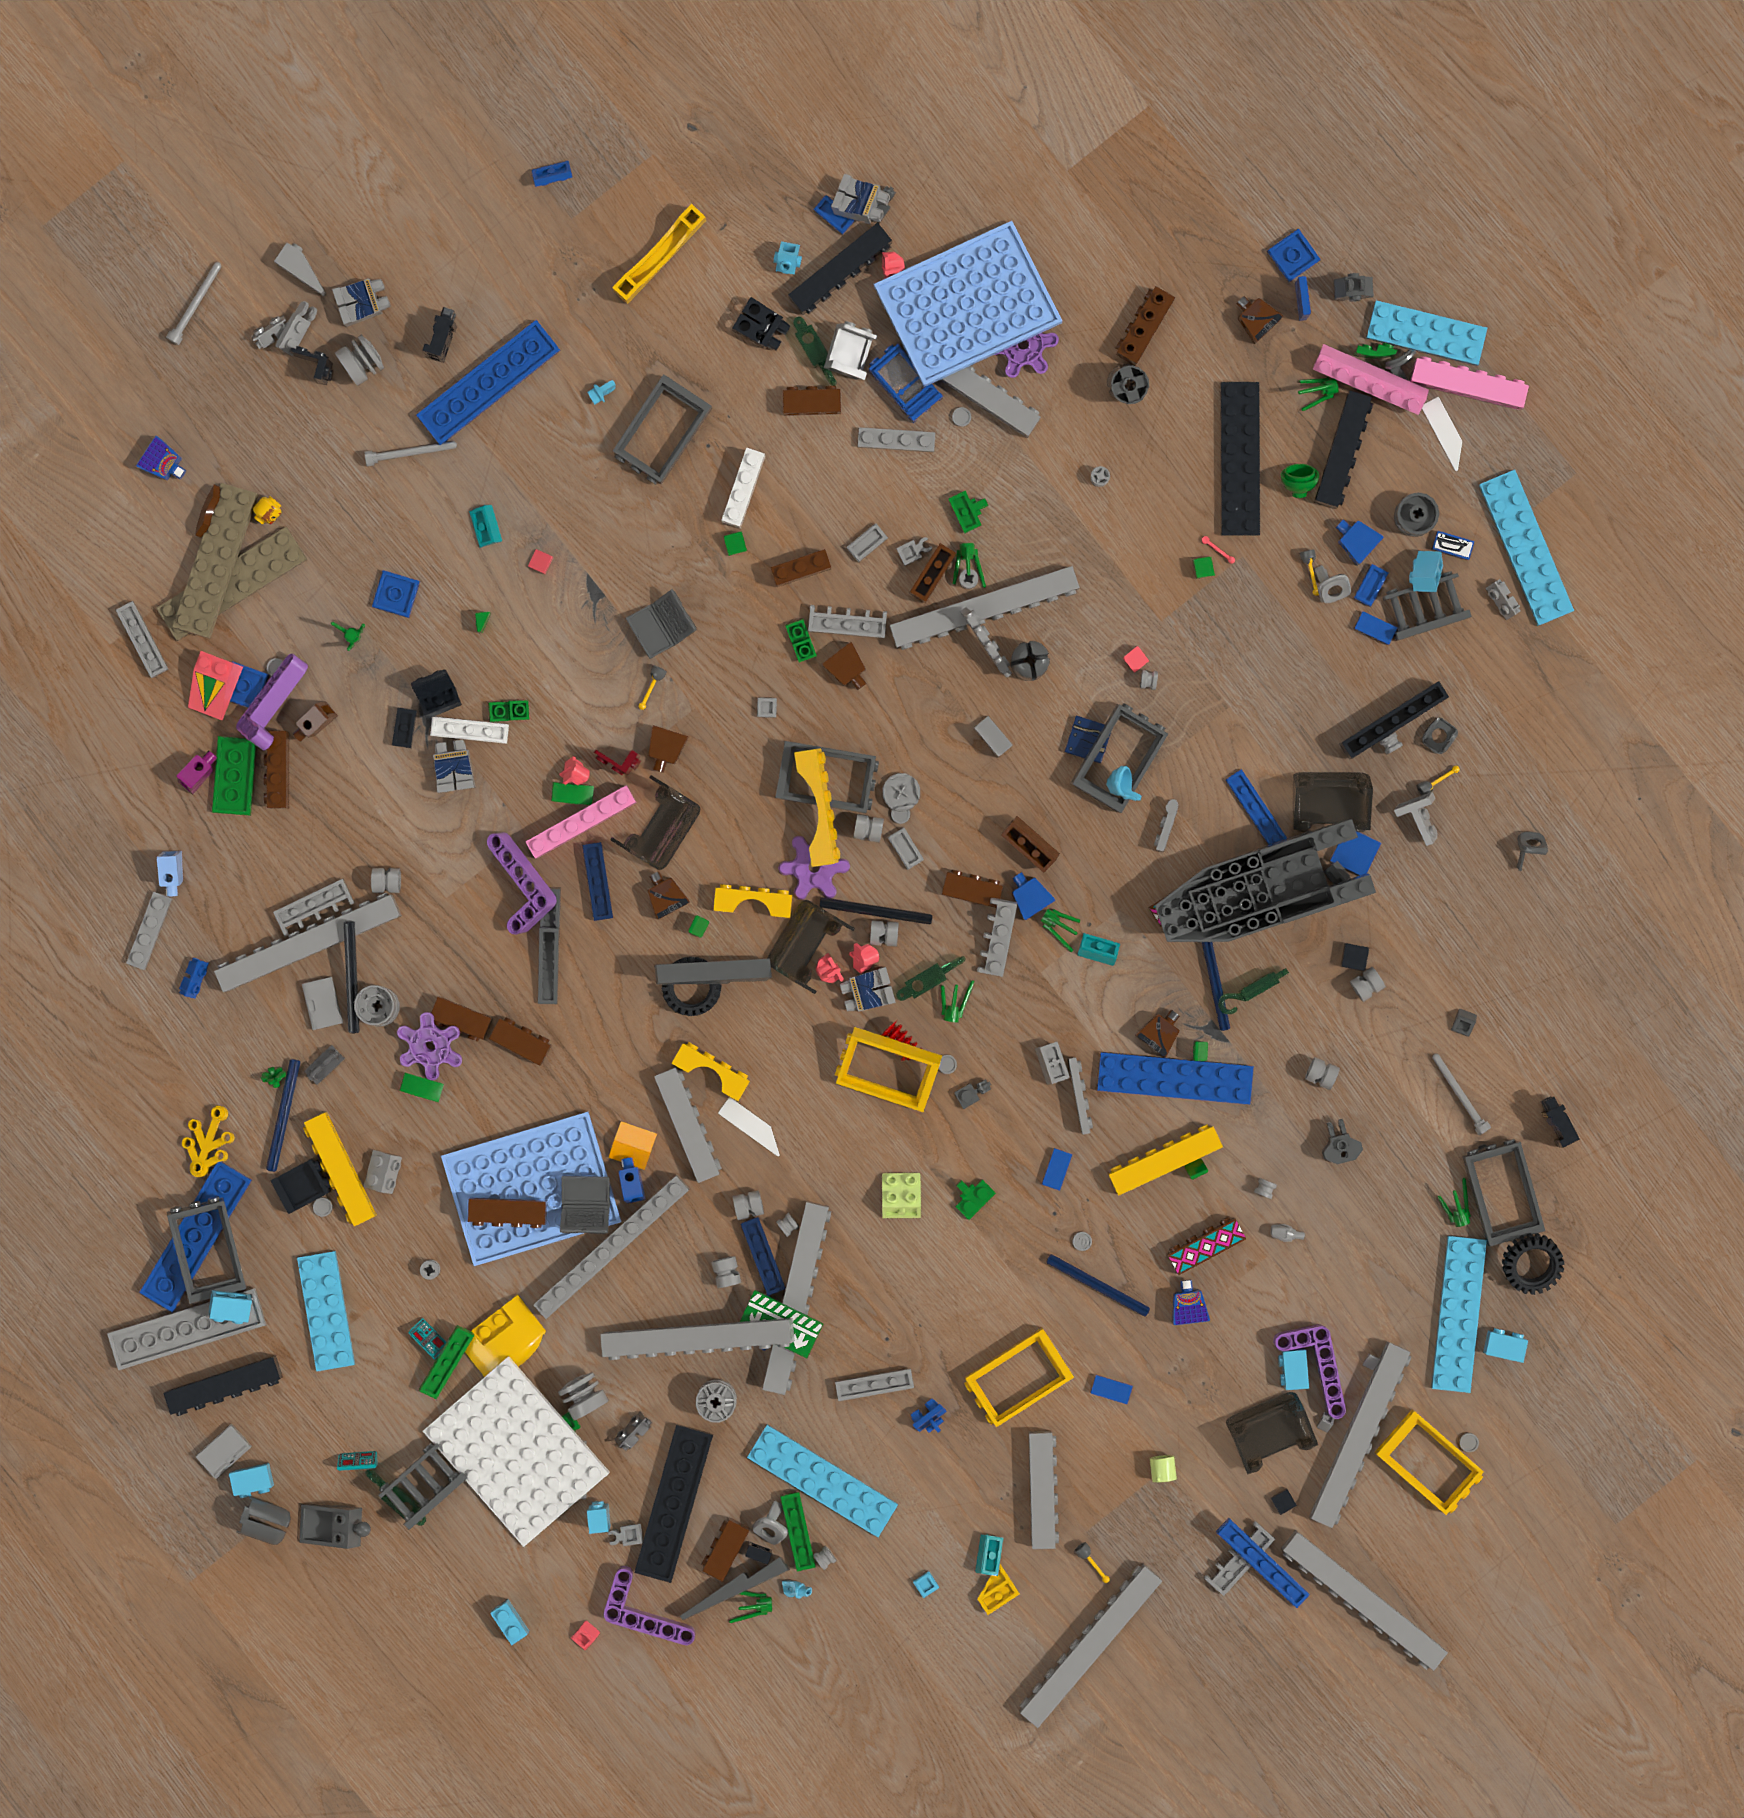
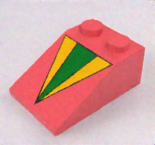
M200 651L193 671L188 708L223 720L243 667Z

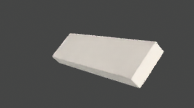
M432 717L430 736L507 744L509 724Z

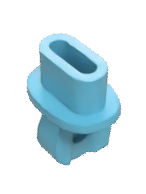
M613 380L601 387L594 384V388L587 392L594 405L601 401L604 403L603 396L615 390L616 384Z
M792 1580L782 1581L784 1594L788 1597L795 1596L797 1599H800L812 1593V1588L805 1587V1584Z

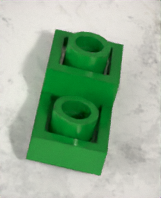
M1387 343L1379 344L1375 351L1372 350L1373 347L1362 344V346H1357L1354 356L1368 359H1384L1394 357L1397 350L1393 349L1394 346Z
M803 618L786 624L785 627L799 663L816 657L817 655Z
M528 700L488 703L489 722L529 720Z
M553 782L551 801L592 805L594 786L572 783L565 785L561 782Z
M404 1072L399 1091L439 1102L444 1084Z

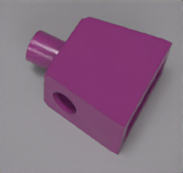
M209 750L202 758L196 755L176 776L178 783L191 794H194L213 772L210 765L217 757ZM198 767L203 768L201 771H196Z

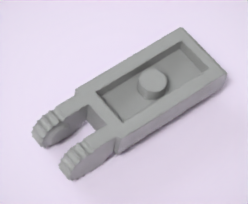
M305 301L301 302L295 313L292 314L276 343L277 348L290 356H293L290 349H296V346H299L311 324L310 322L317 315V309L315 307L308 309L309 305Z
M1175 799L1170 800L1168 805H1166L1168 814L1167 817L1163 816L1160 827L1163 828L1161 835L1157 834L1154 846H1157L1156 851L1162 853L1165 851L1179 808V804Z

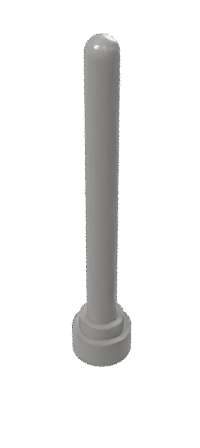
M216 262L211 268L177 327L168 332L166 338L177 345L181 343L183 330L221 269L219 262Z
M451 441L441 445L438 443L382 453L373 452L372 450L364 451L367 467L374 466L375 463L381 460L455 449L457 443Z
M1434 1054L1432 1059L1475 1122V1131L1478 1135L1483 1134L1491 1128L1488 1121L1481 1119L1440 1055Z

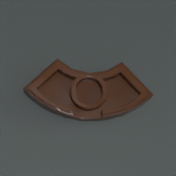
M213 485L204 502L195 536L203 537V534L210 527L212 515L220 498L219 486Z

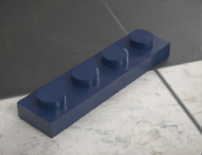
M602 842L582 845L594 921L613 918Z
M759 1217L741 1223L767 1295L786 1289Z

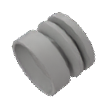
M362 334L358 336L362 343L361 346H358L355 340H352L351 342L355 350L351 352L348 347L343 346L335 352L357 386L368 380L365 373L367 369L372 374H377L373 368L374 364L380 370L385 368L377 350Z
M370 985L363 988L357 994L354 1001V1010L362 1022L372 1026H386L397 1018L400 1011V1002L392 990L379 985ZM380 1002L383 1008L378 1010L375 1008V1004Z
M593 1372L578 1376L566 1383L558 1391L560 1396L566 1393L570 1395L562 1400L563 1403L574 1402L568 1409L574 1421L609 1401L603 1390L593 1391V1388L599 1384L598 1380L591 1384L588 1382L595 1377Z
M712 1379L704 1383L696 1397L698 1413L709 1422L719 1423L727 1420L733 1414L737 1404L735 1389L729 1382L722 1379ZM715 1397H718L719 1402H721V1404L719 1403L717 1406H713L714 1403L711 1400H714Z

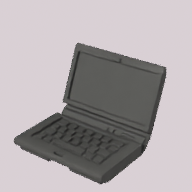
M673 589L653 604L625 618L649 659L680 643L697 630V627L689 614H687L682 602Z
M562 1176L560 1232L608 1233L610 1213L609 1177Z

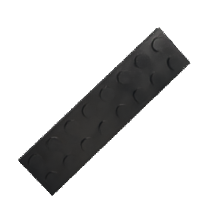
M1221 382V536H1260L1259 382Z
M676 1424L634 1573L669 1583L672 1582L713 1434Z

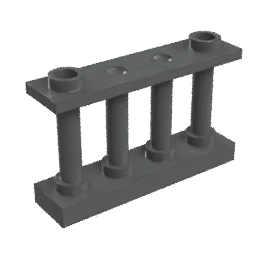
M1452 571L1441 574L1439 583L1445 582L1454 609L1452 611L1453 615L1446 617L1442 612L1437 593L1428 592L1436 615L1434 617L1435 620L1431 622L1424 618L1417 593L1413 591V587L1399 592L1397 589L1386 592L1387 595L1382 597L1383 601L1391 600L1399 625L1398 632L1394 634L1396 641L1472 617L1470 609L1464 611V608H1461L1452 579L1459 577L1458 573L1452 574ZM1409 594L1417 619L1416 627L1409 628V625H1406L1398 596Z
M430 1443L422 1450L424 1454L390 1484L386 1482L378 1489L380 1491L378 1494L379 1498L386 1495L404 1515L405 1522L403 1525L407 1530L416 1525L467 1479L463 1472L459 1474L457 1472L454 1473L435 1451L439 1447L438 1443L435 1445ZM428 1456L447 1475L449 1483L445 1487L440 1486L420 1464ZM413 1469L434 1490L433 1493L435 1495L430 1500L428 1498L425 1499L406 1477ZM399 1482L403 1484L419 1503L420 1509L417 1512L410 1511L391 1490Z

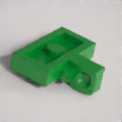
M966 490L949 498V502L965 534L982 526L978 516L982 514L981 509L989 506L985 498L976 502L975 498L970 500Z
M983 1179L976 1186L971 1184L969 1187L961 1180L956 1186L963 1192L960 1195L962 1200L955 1207L970 1220L996 1192Z

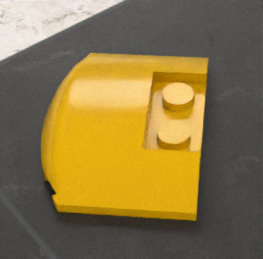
M516 1295L471 1330L474 1333V1337L465 1353L485 1377L508 1356L518 1367L522 1365L539 1347L546 1330L520 1296Z

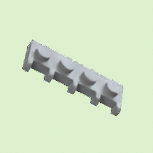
M810 606L808 632L885 638L887 611H883L882 618L869 617L870 610H866V616L861 617L850 616L851 608H847L846 615L831 614L832 606H828L827 613L814 612L815 606Z
M965 607L960 611L1000 673L1005 677H1009L1012 674L1008 668L1010 663L1005 656L1001 657L998 651L1000 648L994 640L992 642L987 636L990 633L984 625H979L977 620L980 618L974 610L970 611Z
M341 879L273 913L283 934L287 936L289 933L286 927L298 923L300 929L304 928L303 919L315 914L317 920L322 919L320 911L332 906L334 911L337 912L339 909L336 903L348 898L349 903L354 904V900L344 879Z
M991 898L990 903L997 904L996 914L987 915V919L994 921L992 933L984 932L983 937L990 939L989 950L980 951V955L987 957L985 967H977V972L1003 977L1017 902Z
M1254 1521L1252 1524L1257 1529L1250 1538L1265 1551L1275 1538ZM1232 1548L1228 1551L1233 1556L1224 1566L1219 1562L1215 1564L1220 1569L1212 1579L1208 1575L1204 1576V1579L1223 1596L1251 1567Z

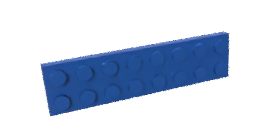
M535 320L420 411L417 417L441 445L561 350L539 322Z
M1100 1052L1097 1091L1250 1105L1254 1066Z
M218 1162L194 1202L200 1201V1203L207 1202L210 1197H223L228 1218H230L252 1179L229 1165ZM218 1209L184 1217L178 1227L192 1280L223 1230ZM172 1237L139 1293L167 1310L174 1312L186 1292Z

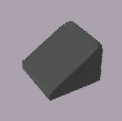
M1459 1009L1451 1030L1469 1037L1476 1023L1477 1015Z

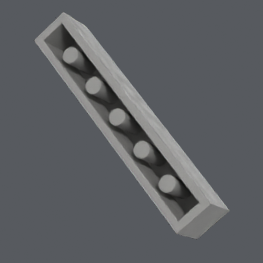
M972 366L941 379L942 382L1026 438L1029 437L1041 418L1036 409L1031 406L1028 409L1022 405L1023 401L1016 396L1010 397L1006 394L1008 392L1000 385L995 387L991 384V379L983 374L980 377L974 373L976 370Z
M677 1067L654 1076L697 1182L700 1183L719 1175V1170L722 1167L718 1158L714 1159L712 1152L715 1150L711 1141L707 1142L704 1134H707L706 1128L703 1123L700 1124L697 1117L700 1114L697 1106H692L690 1099L693 1097L689 1087H684L682 1081L685 1080L682 1070H677Z
M1029 1431L1032 1549H1056L1055 1543H1059V1532H1055V1524H1058V1512L1055 1513L1054 1505H1058V1493H1054V1486H1057V1474L1053 1472V1467L1057 1466V1455H1053V1447H1056V1436L1052 1435V1431Z

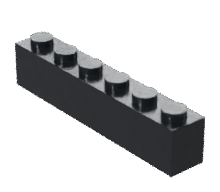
M877 222L789 293L788 298L802 315L805 313L811 314L817 308L816 305L820 301L824 303L832 296L831 292L835 289L838 291L847 284V279L850 277L855 278L862 272L860 270L865 265L870 266L877 260L875 257L878 254L889 251L892 239Z
M1354 391L1347 393L1314 503L1337 509L1339 505L1342 506L1345 494L1342 493L1344 487H1348L1351 479L1348 473L1350 468H1354L1357 459L1354 457L1356 450L1359 451L1362 440L1359 439L1360 434L1365 432L1368 421H1365L1367 414L1371 413L1373 403H1371L1372 397Z
M1440 681L1342 741L1339 745L1348 759H1353L1443 702L1449 696Z
M275 1355L168 1390L163 1394L170 1415L176 1413V1416H181L188 1413L187 1409L193 1407L195 1410L205 1408L206 1403L213 1402L214 1405L223 1402L224 1397L230 1395L231 1398H236L243 1395V1391L249 1390L251 1393L260 1390V1386L268 1384V1387L279 1383V1379L283 1378Z

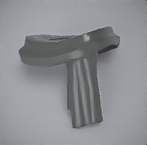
M1409 349L1401 357L1385 362V369H1389L1394 375L1408 380L1400 366L1407 364L1413 358V355L1416 354V351Z
M1439 717L1426 729L1422 742L1433 752L1443 754L1458 736V730L1449 722ZM1435 729H1443L1446 732L1447 738L1443 743H1436L1433 740L1432 733Z
M1522 832L1518 836L1520 856L1517 868L1519 871H1522L1525 853L1546 855L1548 853V846L1544 836L1540 833ZM1534 839L1539 841L1541 845L1531 846L1526 841Z

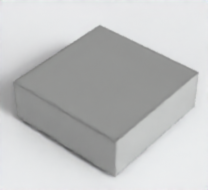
M758 698L757 717L776 718L777 698Z

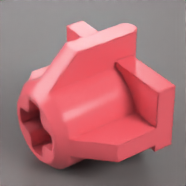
M896 252L882 253L884 279L905 270L904 260Z
M573 756L565 762L564 771L559 775L563 778L565 785L569 782L580 785L589 779L590 771Z
M855 943L854 951L849 953L853 958V968L860 974L869 970L873 964L879 961L877 949L869 944L860 946L858 943Z
M829 953L818 959L815 970L821 981L834 983L839 979L841 982L844 980L838 964L834 963Z

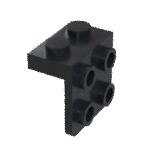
M296 346V349L291 348L290 352L295 357L318 363L314 379L317 382L327 385L328 381L332 380L333 370L331 369L333 363L326 354L318 351L312 354L307 351L308 349Z
M445 669L437 670L433 674L420 677L411 683V687L419 699L426 719L462 705L457 689Z

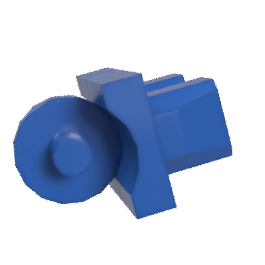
M930 1399L925 1404L929 1413L923 1416L918 1409L910 1416L914 1422V1428L919 1432L926 1429L930 1433L935 1429L939 1433L941 1431L939 1425L944 1422L940 1416L947 1411L934 1399Z

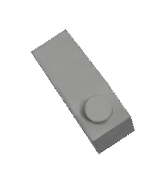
M286 243L274 262L307 286L325 296L326 292L306 256L302 253L303 249L295 243L292 245Z

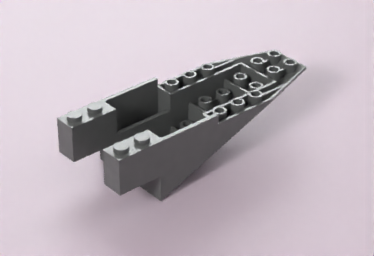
M1345 819L1313 831L1308 830L1202 869L1155 905L1167 942H1229L1376 893L1371 875L1367 873L1328 885L1317 851L1358 838L1352 819Z

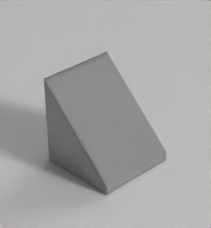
M1368 1353L1363 1366L1374 1370L1380 1359Z
M1324 1412L1317 1428L1328 1433L1333 1426L1335 1418Z

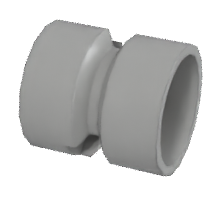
M858 814L853 838L860 840L868 838L871 842L880 843L884 819L877 817L869 819L866 815Z
M372 868V893H383L385 890L389 893H400V868H389L388 871H385L384 868Z
M872 921L870 945L881 946L882 943H885L886 946L897 947L899 922H887V924H884L883 921Z
M1373 967L1363 972L1362 977L1357 976L1350 981L1352 988L1362 1002L1372 997L1373 992L1378 993L1386 988L1383 980Z
M1314 1057L1307 1070L1305 1080L1314 1084L1319 1082L1321 1087L1331 1090L1340 1068L1332 1064L1325 1065V1061Z
M759 1190L748 1192L747 1196L744 1194L732 1196L738 1220L748 1218L750 1214L753 1216L764 1214Z
M735 1256L711 1262L713 1272L717 1273L715 1277L717 1288L741 1283L740 1274L736 1271L738 1265Z

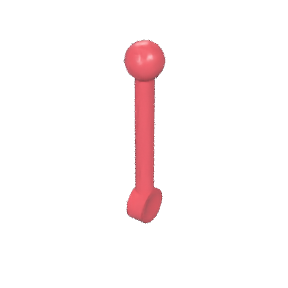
M1204 536L1202 538L1203 544H1208L1209 546H1211L1222 556L1228 559V562L1230 564H1233L1235 562V558L1233 556L1227 555L1220 548H1218L1216 545L1210 542L1209 537Z

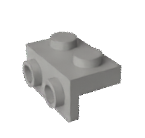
M373 1150L363 1187L381 1193L392 1194L396 1186L402 1157Z

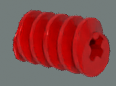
M897 1020L884 1030L881 1035L914 1047L918 1044L916 1041L910 1043L913 1038L912 1036L905 1037L908 1032L907 1030L900 1031L903 1026L902 1024L895 1026ZM902 1056L901 1061H909L910 1058Z

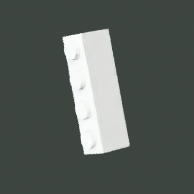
M746 448L722 518V523L741 529L765 459L764 453Z

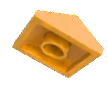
M621 1121L608 1158L620 1162L625 1158H633L634 1167L645 1170L657 1133Z

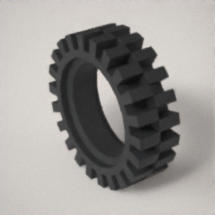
M684 957L673 964L708 961L699 957ZM709 984V992L702 1002L693 1005L686 1004L678 999L674 992V985H662L661 989L664 1000L675 1012L686 1016H698L712 1009L717 1003L722 985Z
M1528 1233L1527 1238L1521 1235L1518 1242L1514 1239L1512 1241L1514 1245L1507 1246L1508 1252L1504 1251L1503 1256L1505 1259H1502V1269L1510 1284L1517 1291L1520 1292L1521 1290L1524 1294H1527L1528 1291L1531 1295H1535V1291L1541 1294L1543 1293V1288H1546L1547 1291L1550 1290L1549 1285L1552 1283L1555 1286L1557 1284L1555 1279L1560 1280L1562 1277L1560 1272H1564L1562 1265H1565L1558 1246L1551 1238L1548 1239L1546 1235L1541 1237L1539 1233H1535V1236ZM1532 1249H1540L1548 1253L1550 1263L1546 1272L1541 1276L1530 1279L1524 1278L1517 1273V1262L1523 1253Z

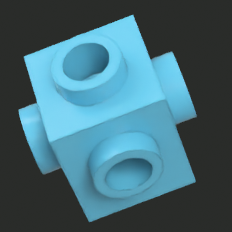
M781 241L779 252L775 251L773 263H777L776 271L795 275L796 267L800 268L802 256H799L800 245Z

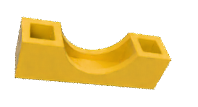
M720 884V888L715 889L713 911L733 913L741 902L748 899H756L767 906L771 916L791 917L793 895H789V891L777 890V893H769L770 889L758 888V892L750 891L751 887L739 886V890L731 889L732 885Z
M690 1042L687 1044L683 1043L672 1064L687 1073L697 1067H709L715 1070L722 1081V1092L739 1101L750 1082L747 1079L748 1075L740 1070L737 1073L732 1071L731 1065L724 1061L718 1063L714 1060L715 1056L706 1051L702 1054L697 1051L698 1047Z

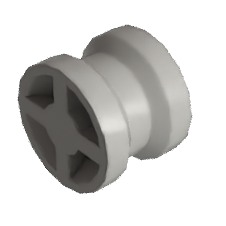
M1096 467L1090 476L1092 484L1097 487L1105 486L1110 479V472L1105 467Z
M970 569V575H967V571L964 570L959 577L960 585L965 589L974 588L978 583V574Z
M1142 670L1140 688L1145 689L1149 687L1151 690H1156L1158 671L1148 672L1147 670Z
M1396 732L1379 741L1384 746L1386 755L1403 746L1402 742L1398 741Z
M1259 1178V1185L1255 1188L1254 1192L1272 1199L1273 1189H1276L1277 1185Z
M789 1212L785 1215V1218L776 1221L787 1237L791 1235L793 1230L800 1228Z
M427 1260L420 1267L421 1276L427 1280L434 1279L440 1273V1265L435 1260Z
M826 1545L822 1548L821 1552L813 1554L823 1570L827 1569L830 1563L837 1561Z

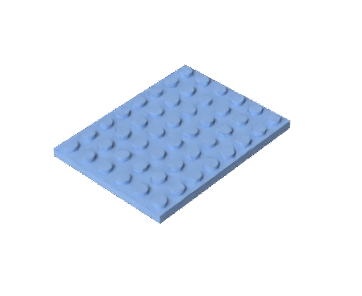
M1012 221L874 284V288L924 387L1062 324V319Z
M589 1111L441 1156L474 1266L584 1234L560 1232L562 1211L561 1177H608ZM611 1184L609 1226L622 1222ZM470 1197L547 1200V1222L545 1225H542V1228H530V1224H523L522 1227H511V1224L503 1223V1227L492 1226V1223H484V1226H473L472 1222H468V1201Z

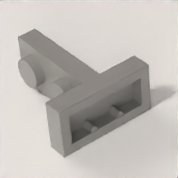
M1433 791L1400 803L1394 809L1397 817L1409 812L1412 813L1426 846L1433 844L1438 835L1435 826H1432L1430 823L1428 810L1424 808L1431 805L1436 799Z

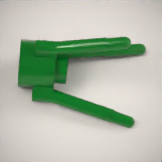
M1327 377L1323 379L1299 380V383H1320V386L1299 390L1298 394L1321 390L1322 395L1326 394L1301 410L1305 411L1327 399L1334 398L1333 394L1339 392L1336 379H1329Z
M974 543L959 544L960 550H957L952 583L956 584L961 557L962 560H966L967 575H970V560H973L974 556L982 587L985 588L986 584L978 557V549H975Z
M331 622L332 626L344 633L345 640L349 642L347 651H350L355 646V643L360 641L365 624H362L357 630L355 628L345 629L339 624Z
M1048 908L1040 922L1044 923L1043 927L1049 930L1070 952H1073L1069 944L1052 927L1055 928L1058 925L1068 932L1077 935L1078 933L1060 922L1059 917L1080 923V919L1055 909L1052 911Z
M973 980L970 982L960 1009L956 1006L958 985L954 986L952 1004L948 1005L947 1008L944 985L941 986V1015H944V1021L958 1023L959 1018H962L964 1008L974 985Z
M1466 1178L1462 1179L1465 1210L1461 1208L1455 1190L1453 1191L1457 1210L1453 1211V1214L1440 1195L1438 1196L1441 1205L1449 1216L1450 1222H1454L1456 1227L1465 1226L1470 1223L1469 1217L1471 1215Z
M748 1591L741 1593L740 1595L760 1599H756V1605L741 1606L738 1609H757L758 1612L731 1619L729 1623L767 1615V1612H772V1598L766 1597V1593L759 1594Z

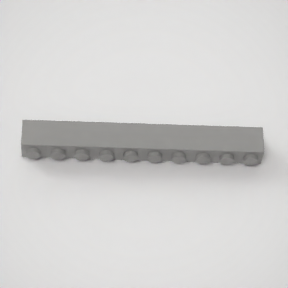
M1073 566L892 624L890 629L896 648L901 647V650L913 647L912 643L918 641L920 644L930 642L931 637L938 636V638L948 636L949 631L956 630L957 633L966 630L969 624L960 612L965 607L970 611L974 610L980 618L977 622L979 625L985 624L986 619L998 620L1003 618L1005 613L1010 612L1013 615L1022 612L1021 608L1029 606V609L1040 606L1039 602L1047 600V603L1058 600V596L1063 594L1066 597L1077 594L1076 590H1079L1080 587Z
M387 893L377 896V901L370 903L368 900L359 904V909L353 911L350 908L341 912L342 916L336 919L334 916L324 919V924L317 926L315 923L306 927V932L301 934L299 931L288 935L289 939L285 941L278 939L271 942V947L264 949V946L253 950L254 954L248 957L244 954L235 958L236 962L232 964L225 962L218 965L219 969L214 972L222 991L228 992L343 942L345 921L355 922V933L357 936L401 917L402 915L394 896H388Z
M676 1175L535 1302L534 1307L547 1319L688 1192L690 1188Z
M806 1201L783 1299V1304L808 1315L810 1305L806 1304L807 1298H812L814 1286H811L812 1278L816 1279L818 1267H815L816 1260L821 1259L823 1249L819 1248L820 1243L825 1241L827 1234L824 1225L825 1222L829 1223L832 1212L828 1211L829 1206ZM778 1344L773 1345L763 1390L785 1395L786 1390L790 1391L792 1380L789 1379L790 1372L795 1371L797 1362L793 1360L794 1352L784 1347H778Z
M793 1318L612 1331L600 1334L602 1357H608L609 1360L620 1359V1356L626 1355L627 1359L638 1358L639 1354H646V1357H656L657 1353H665V1356H672L680 1351H683L684 1354H694L695 1350H702V1353L714 1352V1349L720 1348L721 1352L733 1351L734 1347H740V1350L752 1349L751 1346H759V1349L771 1348L770 1345L778 1344V1347H789V1343L795 1341Z
M1386 1342L1379 1358L1380 1362L1373 1371L1309 1515L1311 1519L1333 1528L1334 1524H1338L1341 1517L1339 1512L1342 1507L1346 1506L1349 1499L1347 1494L1350 1489L1353 1490L1357 1479H1355L1357 1472H1361L1364 1466V1461L1362 1460L1365 1454L1368 1455L1372 1448L1370 1442L1373 1436L1376 1437L1380 1430L1378 1424L1381 1419L1385 1418L1388 1412L1386 1406L1389 1401L1392 1402L1396 1393L1394 1388L1396 1384H1400L1402 1381L1404 1366L1407 1367L1410 1363V1351L1391 1342Z
M1297 1530L1293 1532L1281 1547L1284 1551L1283 1555L1291 1562L1296 1560L1299 1563L1298 1567L1306 1574L1311 1572L1314 1575L1313 1579L1321 1586L1326 1584L1329 1587L1328 1591L1336 1598L1341 1596L1344 1599L1343 1603L1351 1610L1356 1608L1359 1611L1358 1615L1366 1622L1371 1620L1374 1623L1373 1627L1381 1634L1386 1632L1389 1635L1388 1639L1396 1646L1401 1644L1404 1647L1403 1651L1411 1658L1416 1656L1419 1659L1418 1663L1426 1670L1431 1668L1434 1671L1448 1654L1442 1646Z
M1144 1563L1141 1567L1138 1565L1131 1573L1133 1576L1129 1581L1125 1580L1119 1587L1120 1592L1116 1596L1112 1595L1107 1601L1108 1606L1104 1610L1098 1611L1094 1617L1096 1620L1092 1625L1088 1624L1083 1629L1081 1638L1079 1640L1076 1638L1069 1646L1070 1651L1067 1654L1063 1653L1057 1660L1058 1665L1054 1669L1050 1668L1044 1676L1046 1679L1042 1684L1038 1683L1033 1688L1031 1697L1029 1699L1026 1697L1019 1705L1021 1707L1019 1709L1020 1714L1037 1728L1161 1584L1162 1579Z

